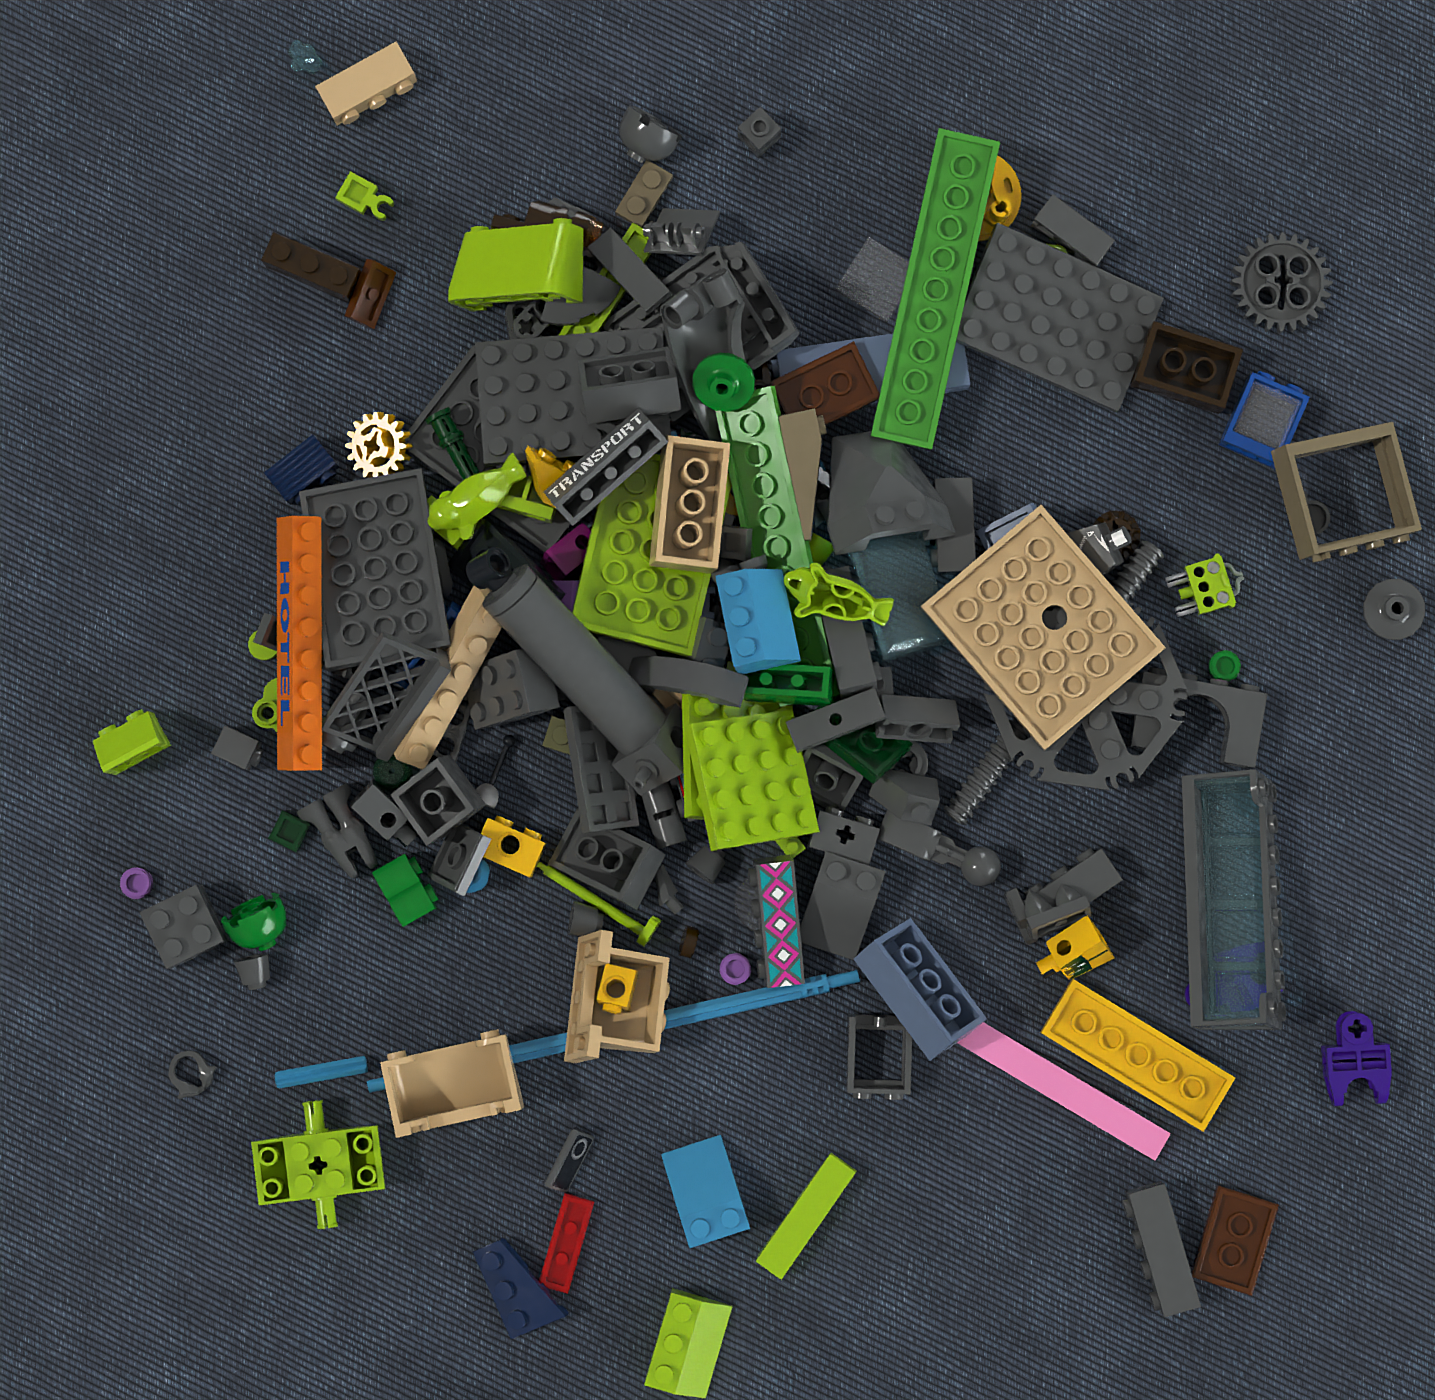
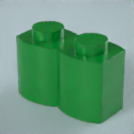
M407 853L372 872L402 927L436 909L435 901L439 900L432 885L429 883L425 886L420 877L423 869L416 857L409 858Z

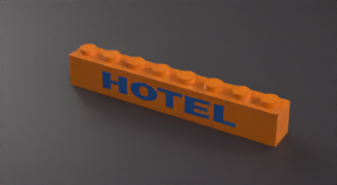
M321 517L276 518L277 770H322Z

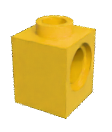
M605 964L596 999L598 1004L603 1006V1011L618 1015L621 1014V1010L629 1012L638 979L636 970ZM615 983L625 986V992L619 998H613L608 995L610 986Z

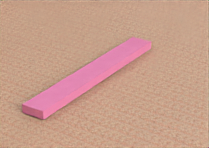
M984 1022L965 1038L957 1042L1153 1160L1157 1159L1171 1134Z

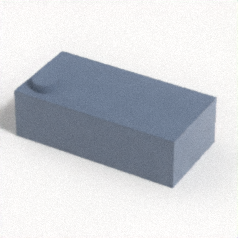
M911 918L875 939L853 959L929 1061L965 1038L987 1020L986 1016Z

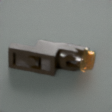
M553 198L548 203L532 201L524 223L520 222L519 218L510 214H503V216L494 214L491 229L553 224V219L567 218L572 220V224L583 228V246L588 247L602 235L604 223L597 221V217L591 216L590 213L558 198Z

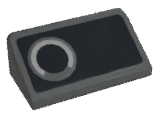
M577 1127L571 1129L544 1183L546 1187L561 1192L569 1190L594 1141L593 1135Z

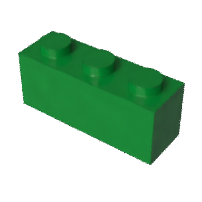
M787 664L743 674L749 678L743 700L819 706H828L833 703L835 675L831 667Z

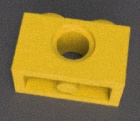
M498 815L495 820L487 818L481 834L491 838V841L483 857L532 878L547 844L540 841L542 834L526 827L523 833L512 828L514 822ZM508 836H515L519 840V849L514 854H507L503 850V841Z

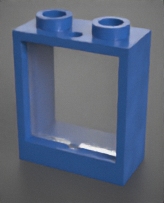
M1258 371L1256 374L1252 372L1245 381L1218 445L1275 469L1271 451L1285 444H1290L1310 397L1304 395V390L1293 384H1286L1284 386L1274 382L1275 377L1268 373Z

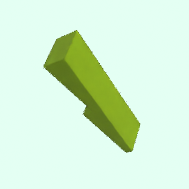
M830 1153L799 1195L786 1217L759 1252L755 1262L782 1280L857 1170L833 1153Z

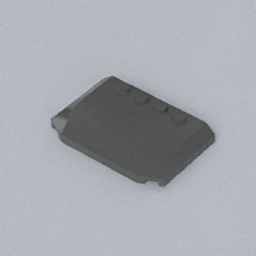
M736 242L735 245L723 247L717 245L706 248L702 255H696L661 280L671 292V296L649 315L633 300L608 318L603 327L605 329L604 332L662 327L663 346L669 347L663 320L660 315V307L679 291L690 287L700 278L716 270L727 268L745 302L741 320V340L746 363L752 368V371L791 345L800 334L743 242ZM677 373L681 410L673 411L669 414L670 429L693 413Z

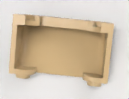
M499 1029L480 1033L481 1040L409 1056L406 1055V1050L387 1054L388 1060L380 1062L396 1138L411 1135L421 1130L426 1131L472 1119L493 1116L500 1112L509 1113L522 1110L524 1108L523 1098L506 1034L500 1035Z

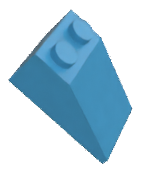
M721 1134L661 1154L689 1248L750 1229L748 1217Z

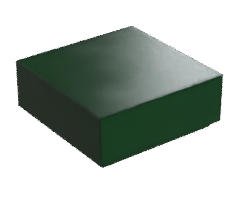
M282 810L268 839L294 852H298L312 824L302 821L300 818Z

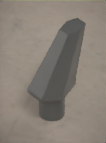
M662 864L655 875L659 906L661 907L665 903L675 915L684 906L675 897L678 890L675 888Z

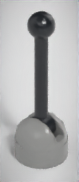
M506 735L503 738L504 746L489 783H484L476 789L485 802L486 807L495 809L499 798V793L494 786L509 748L515 744V738L512 735Z

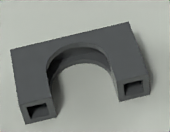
M1149 667L1148 672L1139 674L1138 683L1159 686L1165 683L1167 674L1164 669ZM1181 673L1187 691L1179 689L1174 690V693H1184L1187 697L1195 696L1207 699L1222 714L1225 730L1219 764L1246 769L1255 768L1268 694L1259 692L1260 687L1241 684L1239 689L1228 687L1229 681L1210 679V683L1198 681L1197 675ZM1132 715L1127 747L1145 750L1159 732L1160 722L1156 718Z

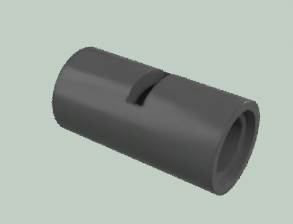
M669 781L642 794L641 798L657 849L687 841Z

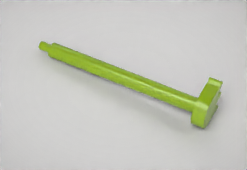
M541 862L536 866L544 871V875L639 935L636 942L643 947L646 946L662 921L653 915L646 926H643L552 866H546Z

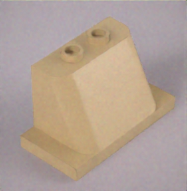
M599 930L578 937L564 1062L579 1063L599 1058L600 1048L646 1053L659 1052L661 1033L666 1026L664 1005L670 991V985L667 982L670 958L612 948V931ZM605 964L637 971L638 979L629 1012L621 1010L620 1015L603 1011V1006L598 1004L596 999ZM620 983L613 984L608 990V995L613 998L621 997L625 992V986Z

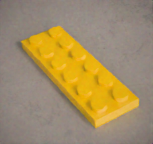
M1074 979L1070 981L1040 1031L1041 1034L1202 1132L1206 1129L1235 1080L1234 1076Z

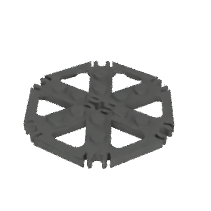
M1127 603L1130 607L1134 605L1133 603ZM1055 606L1052 611L1044 610L1042 621L1047 628L1058 630L1066 624L1067 615L1061 607ZM1137 607L1134 609V612L1138 615L1142 608ZM1151 617L1148 620V622L1145 623L1148 626V628H1150L1153 625L1155 620L1154 617ZM1158 623L1152 632L1166 647L1158 654L1167 674L1165 683L1157 686L1126 681L1107 697L1101 705L1094 708L1045 751L1032 736L1026 740L1018 739L1013 732L1002 701L996 695L984 693L983 695L1011 762L1014 756L1021 752L1023 756L1017 760L1016 767L1019 768L1024 761H1030L1033 764V770L1028 776L1031 778L1039 772V768L1043 769L1041 777L1036 781L1110 791L1106 784V778H1109L1111 787L1117 789L1119 787L1116 782L1118 774L1126 775L1128 782H1133L1134 775L1129 770L1131 767L1136 772L1137 779H1139L1183 722L1171 719L1170 716H1185V711L1175 709L1174 701L1187 700V695L1184 693H1174V690L1181 689L1187 691V687L1160 624ZM984 684V690L993 692L987 684ZM1111 712L1156 718L1160 722V730L1142 754L1132 755L1127 751ZM1080 724L1098 764V769L1093 774L1061 771L1054 764L1055 756Z

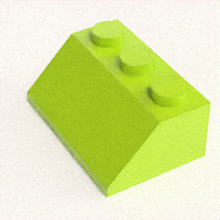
M672 1288L644 1385L675 1395L706 1398L732 1305Z

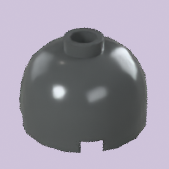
M631 105L625 111L619 126L621 141L629 149L627 155L640 163H643L645 159L651 161L665 159L676 149L683 136L671 126L667 130V126L660 122L662 120Z

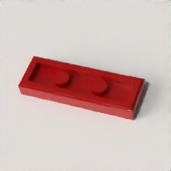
M564 1193L540 1275V1284L543 1283L549 1289L566 1294L569 1293L595 1201Z

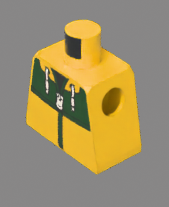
M1087 915L1049 939L1046 945L1051 954L1037 961L1036 964L1045 979L1061 970L1069 980L1115 957L1101 932Z

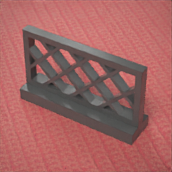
M382 631L323 718L322 731L373 750L376 753V758L388 762L451 671L447 651L440 648L430 651ZM385 644L398 648L399 654L381 658L380 652ZM416 657L426 660L422 666L409 669L406 660ZM398 662L403 663L405 671L387 676L384 666ZM381 668L383 677L365 681L364 675L367 671ZM408 679L409 686L405 690L393 693L391 683ZM384 685L387 686L389 694L371 699L370 689ZM365 692L366 701L352 705L349 704L348 699L352 694ZM392 702L393 709L391 712L377 716L374 707ZM371 709L373 717L355 721L353 713ZM349 714L350 724L343 726L332 724L335 718ZM374 725L377 726L378 731L372 739L360 735V729Z

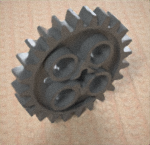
M1281 232L1275 241L1274 236L1269 233L1266 236V243L1257 238L1254 241L1255 248L1247 245L1244 249L1247 256L1239 255L1237 257V262L1242 266H1234L1231 271L1239 276L1230 281V285L1238 287L1231 294V297L1241 298L1236 309L1245 307L1247 312L1243 318L1247 319L1253 315L1255 317L1254 327L1264 322L1265 332H1268L1273 325H1276L1277 333L1281 334L1285 325H1287L1288 330L1292 333L1296 330V322L1302 328H1305L1308 325L1307 318L1312 321L1318 318L1315 310L1323 311L1326 308V305L1321 300H1328L1331 296L1329 292L1324 290V288H1328L1333 284V281L1324 279L1331 272V269L1321 267L1327 259L1326 257L1318 259L1315 257L1319 250L1318 246L1311 250L1307 249L1309 239L1299 244L1297 243V234H1294L1288 241L1286 240L1285 233ZM1279 256L1284 258L1281 280L1283 283H1287L1281 292L1283 310L1278 308L1281 286L1279 283H1275L1281 274ZM1260 261H1267L1271 264L1273 268L1271 274H1265L1259 269ZM1290 262L1300 263L1304 270L1303 274L1297 275L1293 273L1290 269ZM1259 292H1268L1272 297V304H1263L1259 300ZM1290 293H1299L1303 298V305L1293 304L1290 301Z

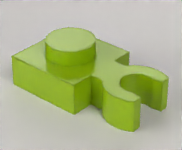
M351 171L335 197L336 201L364 215L367 208L371 209L373 215L381 221H385L386 216L378 211L379 206L384 203L391 207L394 206V202L390 197L375 195L378 191L376 185Z

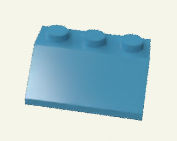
M742 569L715 576L733 666L737 673L747 674L800 662L801 657L782 569Z

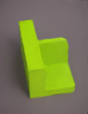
M530 475L512 484L505 499L496 507L551 524L556 512V508L542 502L534 489Z

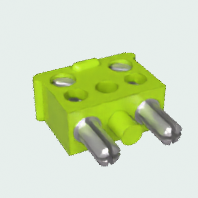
M1218 553L1211 559L1185 566V572L1166 577V582L1186 576V578L1167 583V586L1172 587L1188 582L1189 586L1179 589L1178 592L1181 600L1193 597L1194 600L1193 602L1175 607V612L1196 606L1176 613L1177 617L1198 612L1199 616L1225 607L1232 609L1236 605L1234 596L1240 592V582L1244 580L1242 571L1238 572L1230 563H1224L1222 556ZM1225 567H1228L1233 575L1240 576L1236 579V589L1234 592L1232 591ZM1194 569H1201L1203 576L1196 577ZM1200 583L1207 585L1208 590L1206 592L1199 590L1198 586ZM1205 598L1212 600L1211 607H1206L1203 604Z

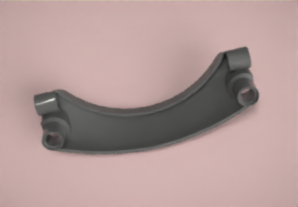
M727 268L716 270L700 278L690 287L679 291L660 307V315L663 320L670 354L686 399L706 439L716 442H722L716 412L705 406L698 399L692 384L693 373L696 367L708 355L720 352L731 353L745 360L741 340V320L745 302ZM718 384V387L722 389L728 388L725 384ZM821 467L819 470L813 529L818 527L824 520L827 524L829 516L828 498L831 475Z

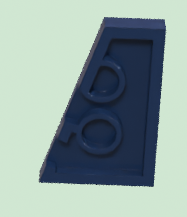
M504 1238L473 1251L510 1339L566 1317L569 1314L562 1305L559 1306L551 1297L549 1289L543 1283L540 1284L528 1270L529 1266Z

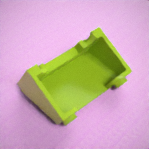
M557 218L553 219V224L490 230L488 227L474 226L471 227L470 232L464 234L448 289V303L472 312L486 311V307H492L493 303L538 299L553 302V299H560L561 297L565 298L568 304L583 303V228L572 224L571 219Z

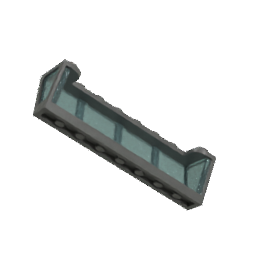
M1256 769L1182 776L1191 1027L1198 1030H1282V1021H1286V1006L1284 1002H1281V990L1285 988L1284 972L1280 971L1279 958H1283L1284 948L1282 940L1278 939V927L1282 926V912L1280 908H1277V895L1281 894V883L1279 877L1276 876L1275 864H1279L1280 861L1278 846L1274 845V833L1278 832V819L1276 814H1273V802L1277 801L1276 786Z

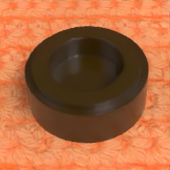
M686 925L680 942L679 956L687 958L693 956L699 935L698 928Z

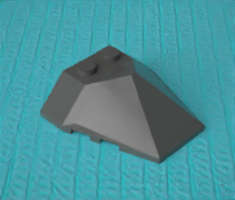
M871 431L832 438L827 529L835 555L864 551L870 539L922 531L924 541L954 536L955 530L947 505L902 443L871 437Z

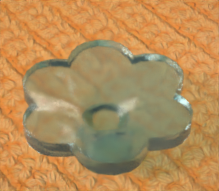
M299 40L292 42L291 47L288 49V53L293 59L290 63L291 68L296 72L307 70L311 74H316L322 65V60L316 55L315 49L310 44H303Z

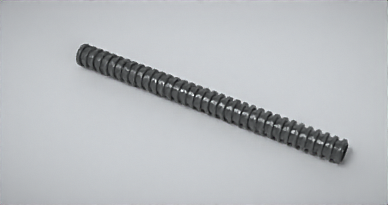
M1142 540L1139 543L1141 547L1133 551L1134 557L1130 556L1128 558L1129 563L1122 566L1123 571H1119L1116 574L1117 580L1113 579L1111 581L1114 589L1127 603H1129V598L1133 599L1135 597V590L1139 591L1141 589L1140 584L1147 581L1146 575L1150 576L1153 573L1152 567L1156 568L1158 566V559L1162 560L1164 558L1163 552L1149 541ZM1016 718L1009 720L1013 732L1018 739L1025 740L1031 737ZM999 735L995 738L997 742L990 745L991 750L984 753L986 756L984 760L980 759L978 761L980 764L978 768L974 767L972 769L974 773L967 776V783L963 782L961 784V791L957 790L955 792L957 795L955 799L951 798L949 800L950 806L944 807L945 813L961 825H967L968 821L966 819L974 815L972 811L980 807L978 803L980 801L983 802L985 800L984 795L991 792V785L995 786L997 784L995 781L997 777L1001 778L1003 776L1002 770L1009 768L1007 764L1011 760Z

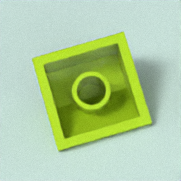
M143 709L138 710L126 717L127 722L119 727L113 724L98 732L100 737L93 740L100 767L104 773L117 775L171 746L153 712L147 711L144 713Z

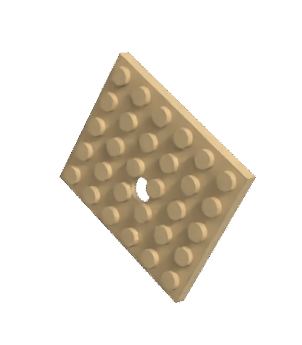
M1042 505L1037 507L921 605V609L1044 751L1166 648ZM1050 606H1059L1066 612L1067 622L1058 630L1047 628L1042 621L1044 610Z

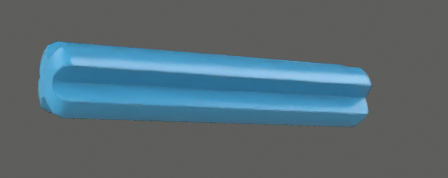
M365 1056L278 1071L275 1073V1083L277 1088H285L366 1073L368 1071L367 1059Z

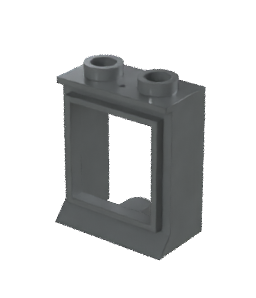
M848 1014L847 1093H853V1098L871 1099L872 1094H884V1099L902 1100L903 1094L911 1095L912 1037L896 1015ZM856 1029L902 1030L901 1080L855 1079Z

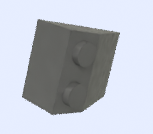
M576 809L548 864L637 910L666 854L651 844L620 829L582 833L579 809Z
M824 852L800 925L801 943L853 960L859 951L886 871Z

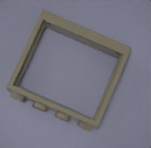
M1393 422L1285 444L1271 451L1299 560L1312 557L1313 563L1330 559V553L1337 551L1339 556H1345L1358 552L1357 547L1365 545L1366 550H1372L1385 546L1384 541L1392 539L1393 544L1409 541V534L1422 530ZM1373 442L1395 528L1318 545L1295 459Z

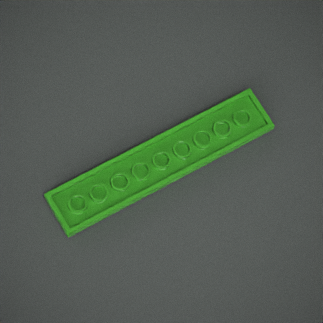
M941 128L938 129L871 437L929 450L933 448L999 150V141Z
M768 386L756 389L748 403L741 408L729 412L716 410L715 412L721 440L724 443H730L728 472L740 526L753 528L751 559L766 554L768 561L766 569H782L785 576L786 573L799 567L810 568L809 566L813 563L809 541L804 540L781 434L778 417L781 416L776 388L775 386ZM786 587L801 657L800 662L791 663L790 665L831 667L834 673L822 615L813 613L806 617H797L794 614V610L800 602ZM836 677L834 680L833 696L839 695ZM779 703L780 707H781V706H786V705H791V704Z

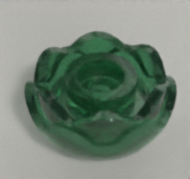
M394 754L388 762L377 759L373 766L374 780L382 789L387 791L397 790L412 775V766L397 760ZM391 768L395 770L394 774L389 773Z

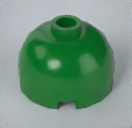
M271 893L273 899L265 900L264 896L260 895L231 909L233 916L228 920L224 915L221 922L230 939L238 946L248 949L258 947L260 951H264L273 947L277 943L275 939L283 933L286 927V911L279 894Z

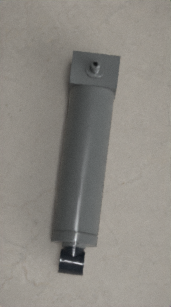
M491 547L467 563L466 573L470 582L479 589L488 588L490 590L482 603L484 609L619 751L611 765L639 795L683 774L682 709L676 703L662 710L527 564L511 571V562L508 555L498 547Z

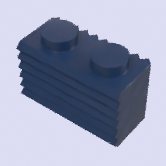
M312 434L265 471L264 474L290 505L294 502L298 505L301 504L299 491L312 489L319 482L321 485H325L336 476L335 470L339 466Z

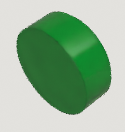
M1227 650L1215 653L1208 662V671L1213 679L1231 681L1238 676L1241 669L1240 660L1237 655Z

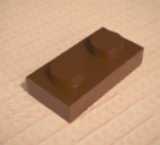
M366 259L344 316L366 328L375 329L396 272L375 260Z

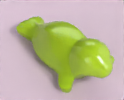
M514 453L507 457L501 468L476 473L461 481L452 491H443L439 499L435 500L429 508L428 525L435 530L457 528L463 540L471 539L477 522L501 504L512 484L526 477L525 470L519 464V460Z
M811 563L810 568L799 567L786 573L784 576V585L800 602L794 610V614L799 618L818 613L829 618L844 621L871 619L881 626H885L889 619L894 599H875L860 585L841 576L826 573L819 563Z

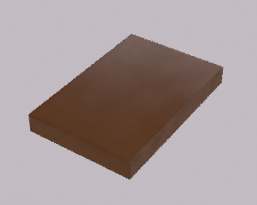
M854 341L770 381V386H775L778 402L785 415L815 408L817 416L823 415L825 426L877 401L880 395Z
M1217 1185L1191 1270L1192 1277L1252 1296L1279 1204Z

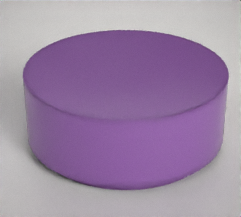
M130 868L123 873L120 879V887L127 897L141 899L151 892L153 878L143 868Z
M732 953L721 961L720 974L727 983L738 985L745 982L750 976L751 965L742 954Z

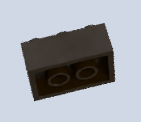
M1153 321L1149 326L1130 386L1220 414L1226 407L1243 349Z

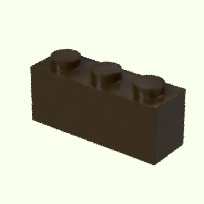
M273 232L261 259L266 268L348 303L351 300L361 274L360 269L275 232Z

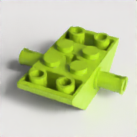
M315 1100L313 1105L312 1101L302 1102L306 1131H303V1133L251 1142L259 1206L312 1199V1201H315L317 1229H325L327 1224L328 1228L338 1226L334 1198L337 1195L385 1189L378 1125L329 1130L325 1128L323 1100ZM317 1156H320L321 1161L327 1162V1166L322 1169V1172L314 1167L313 1162L317 1160Z

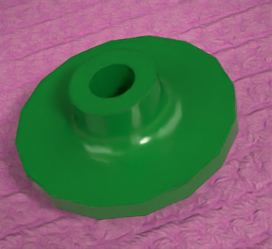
M720 352L708 355L699 362L693 373L692 386L696 396L705 406L716 411L729 412L737 410L748 403L754 393L755 377L752 368L744 359L731 353ZM718 384H725L728 388L722 389L718 387Z

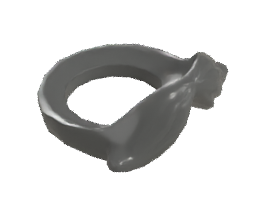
M188 1050L180 1052L174 1056L170 1063L168 1076L171 1083L179 1091L177 1098L180 1100L184 1097L200 1095L213 1082L216 1066H209L205 1058L197 1051ZM184 1057H192L196 1060L202 1086L196 1087L177 1078L175 1068L179 1060Z

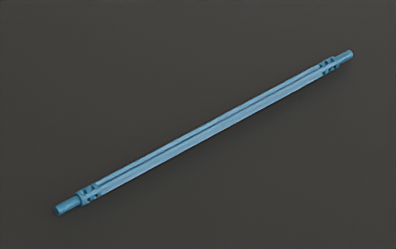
M857 970L832 976L822 974L805 978V984L774 988L765 987L664 1010L666 1015L665 1029L828 993L831 988L860 982ZM567 1032L509 1045L513 1063L565 1052ZM383 1077L367 1081L369 1093L386 1089Z

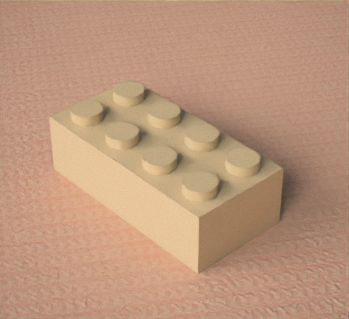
M668 435L666 437L668 443L661 448L649 566L711 574L718 569L730 443Z

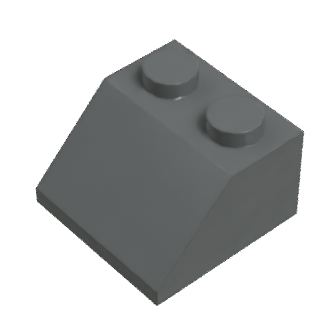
M823 743L807 749L803 758L813 801L825 808L828 806L844 811L864 776Z

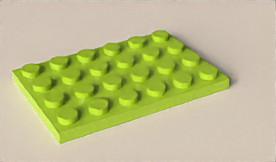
M654 454L597 504L572 613L592 633L687 657L692 655L711 574L649 566L660 455ZM727 473L723 520L732 486L729 473Z

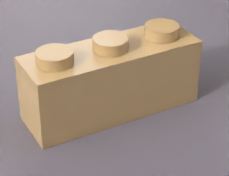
M396 41L315 87L338 126L341 123L347 125L359 118V113L368 108L374 110L386 103V98L395 93L402 95L413 88V84L417 82V79Z

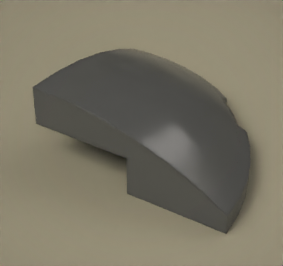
M583 267V303L568 304L563 297L553 299V302H546L540 322L568 326L579 324L581 318L593 313L597 317L613 303L621 286Z

